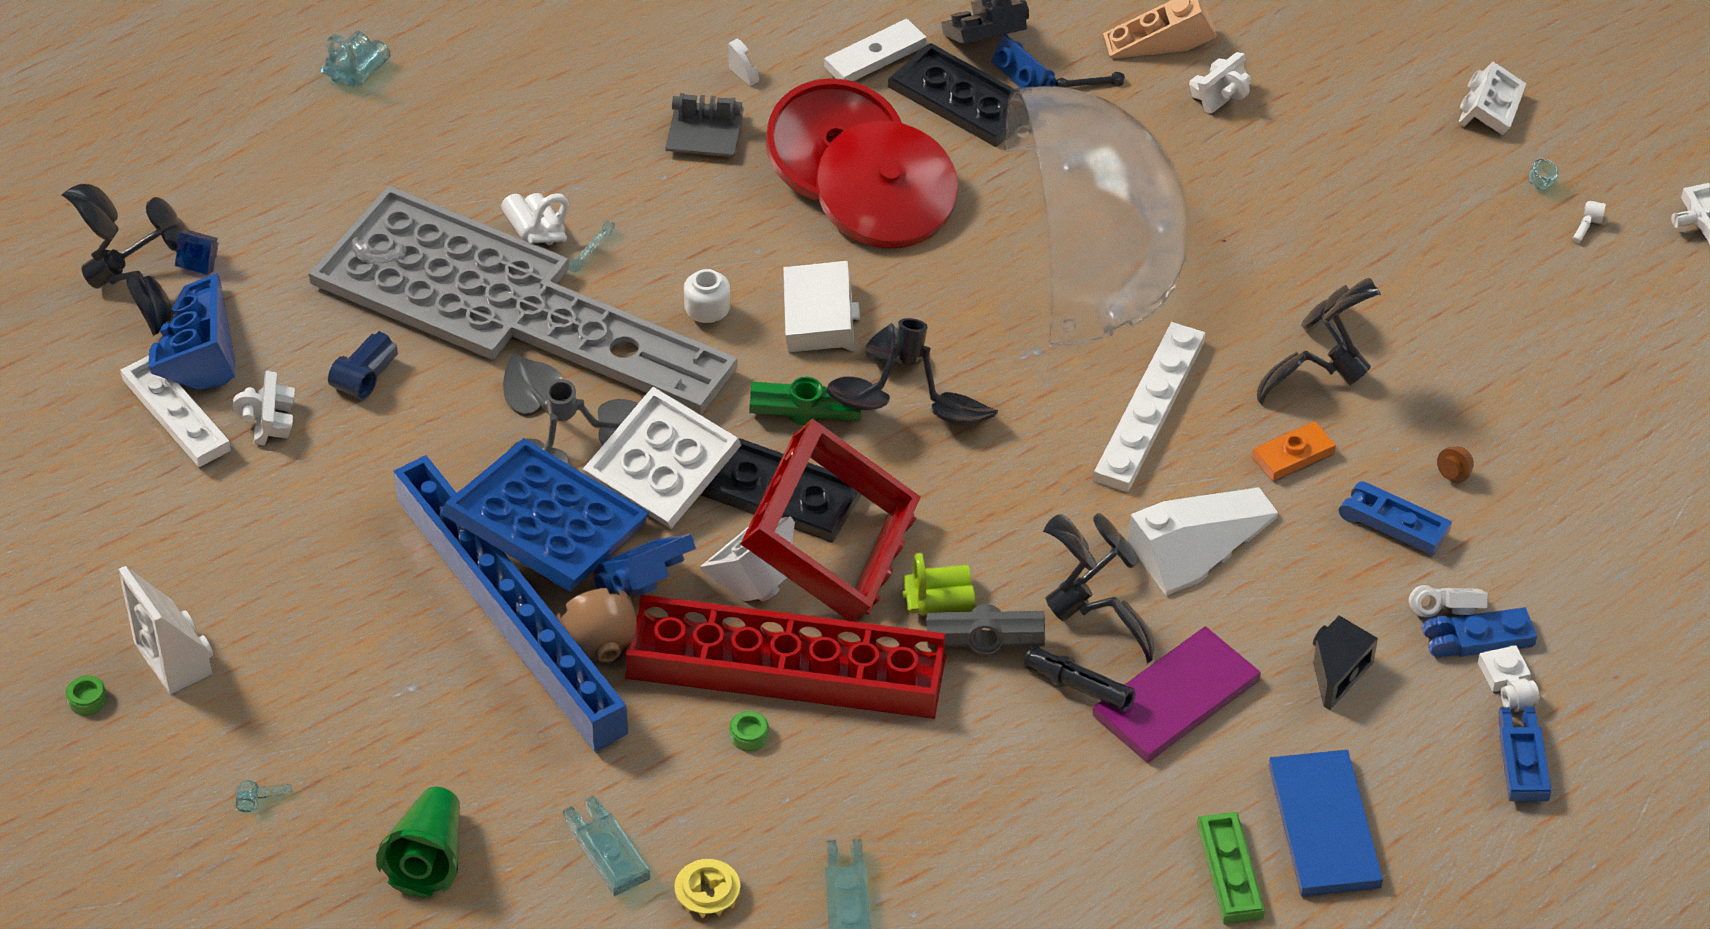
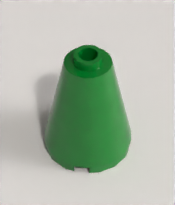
M430 787L426 789L379 845L376 853V866L379 872L382 868L389 877L387 883L394 889L407 895L424 898L431 897L434 891L444 889L443 892H445L454 882L458 872L460 802L452 791L443 787Z

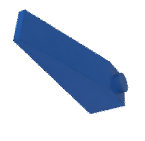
M216 273L183 287L171 309L174 314L173 319L170 323L163 324L160 329L163 336L161 341L153 343L149 349L148 368L151 374L198 390H204L209 387H221L232 378H235L234 350L221 281Z

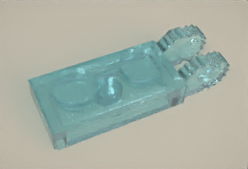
M592 796L586 799V809L591 818H593V821L587 824L584 823L574 807L571 806L563 810V816L571 832L614 896L650 880L648 866L611 812L607 813L597 797Z
M852 839V844L850 845L853 866L841 867L837 866L839 850L836 840L827 841L828 867H825L829 929H871L866 865L863 866L861 839Z

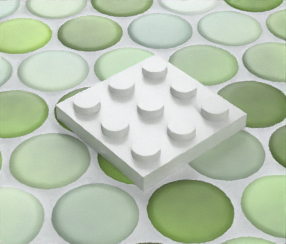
M652 387L587 463L583 471L585 475L649 512V516L672 529L740 448L741 444L739 439L733 434L655 387Z

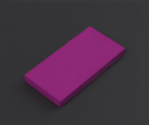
M1204 626L1124 684L1133 687L1136 692L1134 702L1126 712L1101 701L1093 707L1092 716L1148 763L1260 681L1261 672L1209 628Z

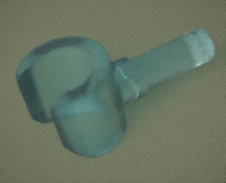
M250 780L242 781L237 787L236 809L241 812L254 811L257 809L258 799L292 794V784L259 787L256 782Z

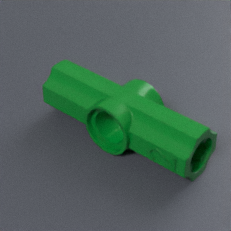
M799 377L791 384L751 381L749 413L789 416L794 423L803 426L812 418L815 421H818L820 418L860 421L861 410L847 407L830 397L826 393L827 387L822 386L820 381L813 377Z

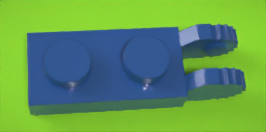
M1526 607L1451 617V619L1447 616H1439L1438 618H1429L1422 626L1424 636L1426 638L1429 637V639L1433 638L1430 644H1428V648L1432 656L1436 657L1478 655L1515 645L1518 649L1533 647L1537 639Z
M1500 707L1498 717L1500 727L1499 738L1509 801H1549L1551 795L1550 779L1542 729L1538 727L1535 708L1524 707L1522 714L1524 727H1513L1510 707Z

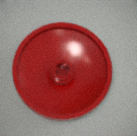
M835 78L813 80L793 88L775 105L768 121L766 150L775 172L790 188L807 198L819 201L816 189L818 167L824 151L834 138L845 130L862 123L872 121L902 123L896 110L883 96L865 85Z
M892 121L862 123L839 134L824 151L816 179L818 199L829 220L850 238L866 245L880 248L908 247L921 243L935 235L949 219L953 211L958 189L954 165L941 145L917 128Z

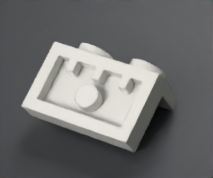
M1492 62L1484 71L1477 70L1468 83V87L1471 90L1460 104L1459 109L1462 110V114L1458 123L1465 127L1476 117L1485 125L1504 135L1512 125L1526 83L1495 62Z

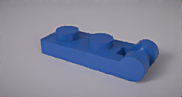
M1360 481L1351 491V498L1345 499L1339 507V514L1344 520L1351 523L1359 521L1431 555H1434L1450 532L1452 521L1364 481Z

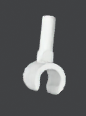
M1594 201L1586 203L1583 219L1572 238L1573 242L1577 244L1581 242L1591 222L1602 224L1606 204Z

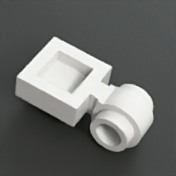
M1421 585L1411 592L1409 605L1413 612L1426 618L1435 616L1442 606L1452 608L1453 614L1472 615L1475 614V608H1487L1488 593L1481 589H1434L1428 585ZM1429 595L1430 603L1426 607H1422V599Z
M1516 645L1479 654L1478 665L1492 692L1501 691L1504 707H1510V710L1513 709L1514 712L1524 711V707H1533L1534 704L1539 703L1538 687L1533 680L1530 681L1531 673Z

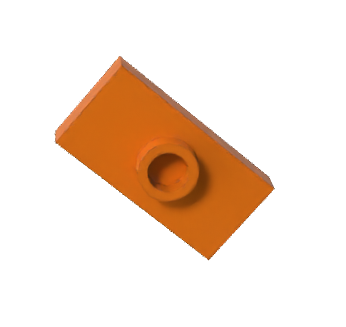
M1313 421L1253 448L1252 458L1270 479L1275 481L1335 454L1336 444Z

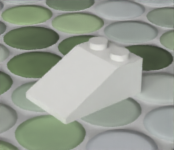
M128 567L119 568L118 571L134 644L168 693L171 695L212 675L209 658L213 657L212 648L205 636L198 637L194 632L195 626L186 610L180 612L168 596Z

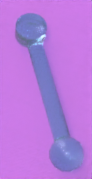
M609 220L604 222L600 233L576 259L569 261V271L576 273L581 269V263L606 235L610 236L613 233L615 223Z

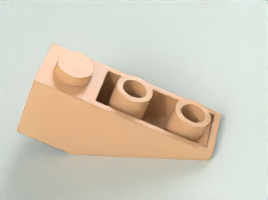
M1171 0L1103 33L1109 55L1112 59L1187 52L1217 37L1211 16L1201 0Z

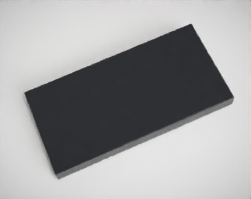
M932 43L928 44L888 78V88L994 147L1001 144L1038 111V101Z
M738 438L741 444L740 448L700 495L755 514L784 454ZM808 462L781 518L791 516L795 522L794 529L833 543L862 494L827 469Z

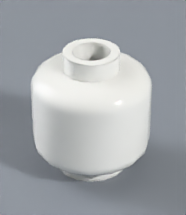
M703 269L687 278L684 283V309L688 316L698 322L713 323L721 320L728 314L730 310V283L724 275L711 269Z

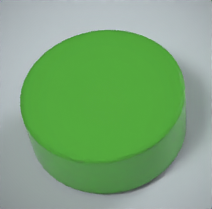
M81 676L70 682L66 688V699L69 708L79 715H91L100 711L107 702V693L103 681L94 676Z
M741 712L735 715L729 724L730 740L735 747L744 751L760 749L769 739V723L758 712Z

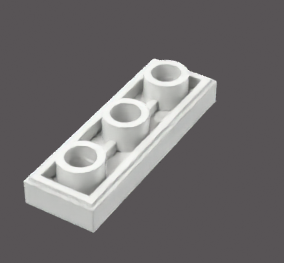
M905 19L825 57L824 67L836 79L856 81L927 46V37L908 19Z

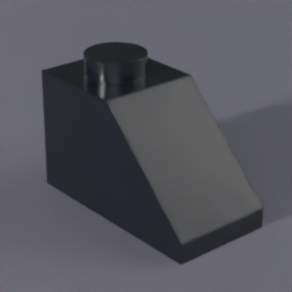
M1340 615L1329 626L1323 625L1313 640V645L1316 647L1313 665L1323 706L1328 710H1331L1374 663L1378 641L1377 637Z

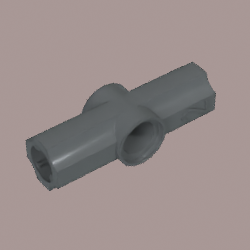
M983 604L974 608L972 612L927 613V631L945 633V648L971 647L973 651L979 654L988 655L995 653L1000 647L1045 646L1044 611L1001 612L994 605ZM927 642L928 648H937L934 644Z

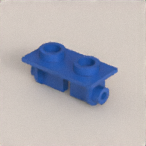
M1007 34L1001 36L991 61L998 69L1033 99L1037 98L1040 89H1051L1055 86L1057 79L1051 69H1046L1023 49V45L1020 42L1013 41Z

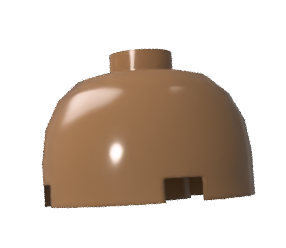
M607 588L585 592L565 604L568 611L562 617L560 613L556 617L591 661L610 662L615 660L627 649L635 637L637 629L635 609L630 596L623 590L618 589L620 595L609 594Z

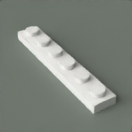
M1174 322L1170 323L1094 471L1093 482L1129 492L1204 344L1205 332Z

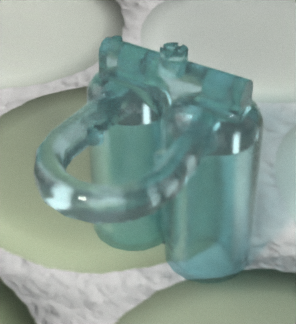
M355 31L347 39L341 35L334 34L327 39L328 57L325 59V65L321 67L320 72L332 77V81L335 83L340 81L347 86H358L390 58L391 53L383 42L379 40L371 42L360 31ZM335 43L340 44V46L335 49V45H334V44H335Z

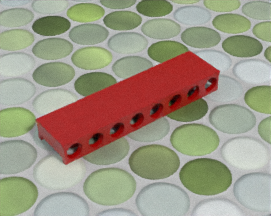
M650 595L640 596V607L636 619V634L630 643L629 649L626 651L625 679L931 719L936 717L946 663L945 633ZM652 607L661 608L669 616L663 618L655 617L649 614L647 609ZM690 612L700 613L707 621L694 622L686 618L685 615ZM728 617H735L742 620L745 626L732 627L723 620ZM766 622H774L779 624L783 631L771 632L764 629L761 625ZM813 627L818 629L822 636L809 637L801 633L800 629ZM843 632H852L859 636L860 641L848 642L841 639L838 635ZM881 637H890L895 639L899 645L887 647L878 643L877 640ZM920 642H929L937 647V651H922L915 645Z

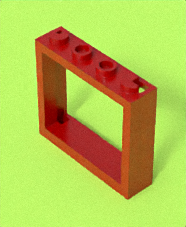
M812 418L793 434L740 545L846 620L854 621L863 613L869 615L873 605L880 601L881 597L877 593L893 572L890 564L905 545L906 541L903 539V536L917 518L914 516V511L921 496ZM810 458L888 513L855 588L775 532Z

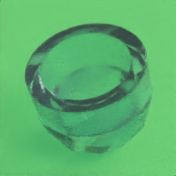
M1537 159L1529 170V182L1536 186L1537 189H1548L1559 176V169L1555 163L1548 159ZM1542 172L1547 174L1545 178L1540 176Z

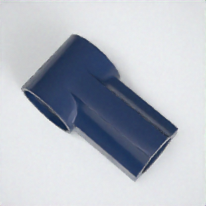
M378 331L376 334H371L349 358L340 356L335 360L329 370L328 384L359 400H365L372 393L376 385L377 376L398 355L397 345L383 332Z

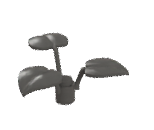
M513 353L504 374V397L508 406L513 411L528 416L536 413L542 407L544 410H548L550 415L546 444L544 445V443L537 439L529 438L526 440L567 464V454L560 449L552 448L558 421H567L576 414L577 410H580L593 427L600 428L598 437L601 444L604 445L638 405V402L626 399L609 400L598 408L599 420H597L585 407L584 400L576 398V389L573 383L563 379L562 375L550 365L529 360Z

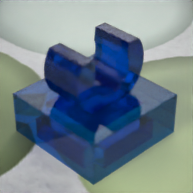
M187 229L180 231L175 266L205 275L212 273L215 258H217L218 238Z

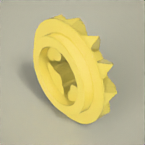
M715 859L697 860L686 865L679 872L675 880L674 887L677 902L684 906L687 913L694 911L699 913L702 918L706 914L716 913L720 917L724 909L728 907L734 908L735 901L740 895V880L736 871L728 864ZM701 880L708 884L710 889L714 888V897L708 896L705 891L701 892Z

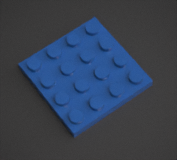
M523 438L446 501L442 515L455 522L458 526L487 541L491 546L520 561L524 566L530 567L550 579L554 584L571 592L598 567V564L605 561L645 525L649 512Z

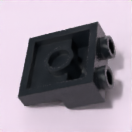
M1026 0L971 1L973 15H971L970 11L958 12L951 15V20L941 22L943 35L964 44L1027 30L1026 20L1029 19V8Z

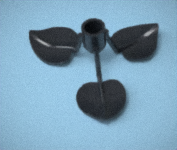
M79 184L71 187L62 196L74 205L91 230L97 236L104 239L99 248L91 253L93 258L82 265L81 270L85 280L96 289L101 288L108 282L114 285L118 281L126 280L133 299L145 318L153 336H155L171 316L172 307L164 289L153 277H143L142 273L138 270L122 273L123 268L126 266L125 258L160 235L169 249L176 252L183 251L191 242L187 226L177 217L175 210L168 202L159 197H154L147 202L146 213L150 222L157 230L122 253L115 249L111 251L106 250L119 231L118 226L114 223L118 218L115 206L109 197L94 185Z
M1371 278L1360 281L1351 289L1346 285L1342 286L1332 293L1328 299L1322 301L1310 311L1301 326L1306 330L1319 320L1323 321L1337 342V345L1328 353L1331 359L1330 362L1308 351H1303L1300 354L1298 352L1291 354L1275 365L1261 380L1257 390V400L1262 406L1267 394L1306 360H1310L1325 368L1330 375L1337 371L1348 385L1355 383L1368 372L1371 365L1354 346L1339 314L1366 299L1381 295ZM1330 320H1334L1340 334L1338 333V331L1336 330V328Z
M913 318L899 320L898 328L893 323L889 324L875 334L867 343L865 348L867 356L878 362L887 363L877 383L872 384L862 378L847 376L831 381L826 390L830 397L847 407L858 410L880 409L886 406L890 400V395L881 390L885 386L894 363L913 365L923 361L929 396L934 402L931 405V411L934 415L953 424L969 425L988 420L998 413V410L962 394L944 392L939 395L936 392L929 357L931 348L925 346L928 326L925 322Z
M1097 513L1093 517L1094 524L1101 536L1112 548L1096 564L1094 557L1089 551L1088 543L1077 527L1067 516L1057 514L1048 521L1043 532L1052 535L1062 542L1080 563L1057 589L1045 597L1048 606L1055 616L1063 622L1079 610L1082 615H1086L1091 610L1112 606L1138 641L1145 654L1146 663L1149 664L1153 660L1154 640L1148 626L1131 605L1125 600L1120 602L1116 597L1089 603L1088 600L1093 594L1086 583L1115 558L1117 554L1127 567L1133 568L1137 565V556L1133 548L1104 515ZM1084 568H1087L1089 570L1081 578L1078 577L1080 573L1084 570Z

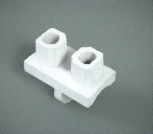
M1236 52L1227 60L1219 58L1211 64L1210 73L1207 76L1197 75L1190 80L1191 95L1194 99L1202 100L1204 112L1212 114L1231 98L1242 100L1248 96L1251 78L1244 68L1245 54Z
M265 372L264 388L260 389L258 393H255L256 391L253 388H246L244 392H240L233 398L232 409L238 416L242 417L243 421L251 422L253 418H256L254 444L265 446L268 436L288 439L292 428L293 415L276 412L274 409L290 412L295 388L276 384V372Z

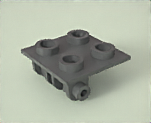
M680 93V96H673L672 110L674 112L665 151L727 157L735 156L744 112L742 102H737L736 98L718 97L716 105L715 96H711L710 104H705V95L700 96L699 103H697L696 95Z

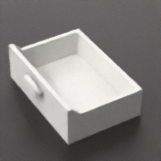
M848 261L783 267L785 336L788 352L840 347L854 351L853 320H860L859 302H852Z

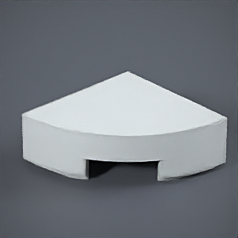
M737 38L728 43L729 69L746 84L752 86L759 82L757 66L751 67L745 55L749 50Z

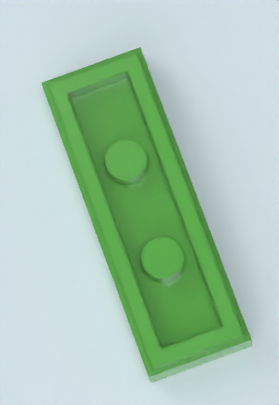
M1238 812L1198 816L1197 827L1223 924L1264 919L1265 910Z

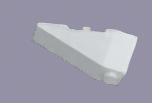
M1259 487L1163 501L1131 514L1128 542L1160 589L1168 596L1200 583L1208 576V571L1220 561L1224 563L1232 555V551L1241 543L1249 542L1278 518V511Z

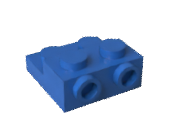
M692 535L655 539L606 559L598 564V567L594 570L596 588H607L609 594L617 593L620 595L619 589L625 591L628 595L635 593L636 596L656 590L658 588L656 582L669 577L666 567L683 562L685 560L683 554L696 549Z

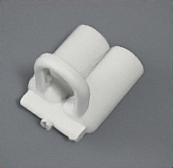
M534 193L525 200L520 194H512L503 200L501 210L522 240L535 244L547 243V245H552L553 242L567 241L563 221L569 210V202L563 194L555 193L544 197L541 193ZM561 202L559 211L555 213L550 204Z

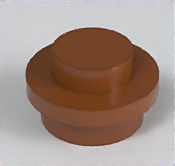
M1447 447L1439 453L1437 466L1444 478L1453 483H1461L1470 477L1474 467V460L1470 452L1463 447Z

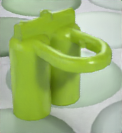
M916 553L914 555L913 574L902 577L905 591H902L903 599H907V610H909V613H919L921 616L927 617V613L972 612L976 608L973 585H971V574L968 564L925 568L923 554Z

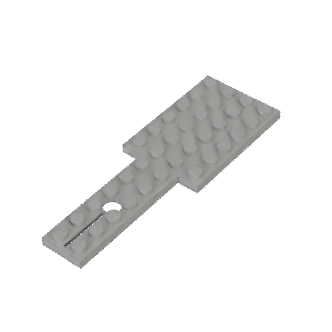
M389 185L309 273L310 284L491 360H494L509 340L514 337L646 393L652 387H655L699 415H702L738 368L737 357L558 285V281L569 269V258ZM628 342L635 344L639 349L635 355L628 358L617 357L610 351L613 346L623 347Z

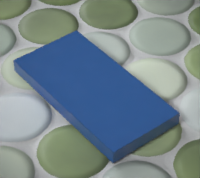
M1348 749L1270 757L1268 766L1301 896L1381 888L1383 878Z

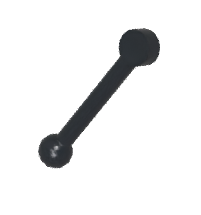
M1114 72L1111 76L1075 80H1067L1061 77L1056 80L1055 87L1059 91H1064L1068 87L1105 83L1121 86L1124 84L1125 75L1121 72Z

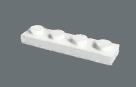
M149 355L120 370L125 384L198 467L231 451L230 442L179 383L151 374L148 368Z

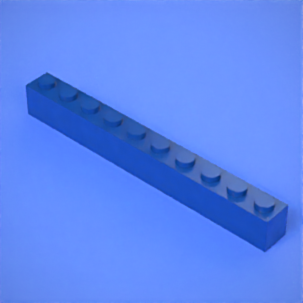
M425 455L394 470L398 503L592 750L595 752L628 735L627 708L624 701L508 556L500 549L491 546L487 541L458 526L455 522L442 515L445 502L454 496L456 491L428 456Z

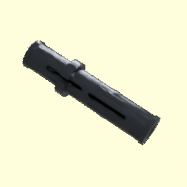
M1036 645L1030 647L1025 655V669L1035 671L1050 678L1051 682L1059 687L1069 686L1124 712L1134 702L1136 692L1133 687L1126 686L1102 674L1077 665L1075 660L1067 655L1059 657Z

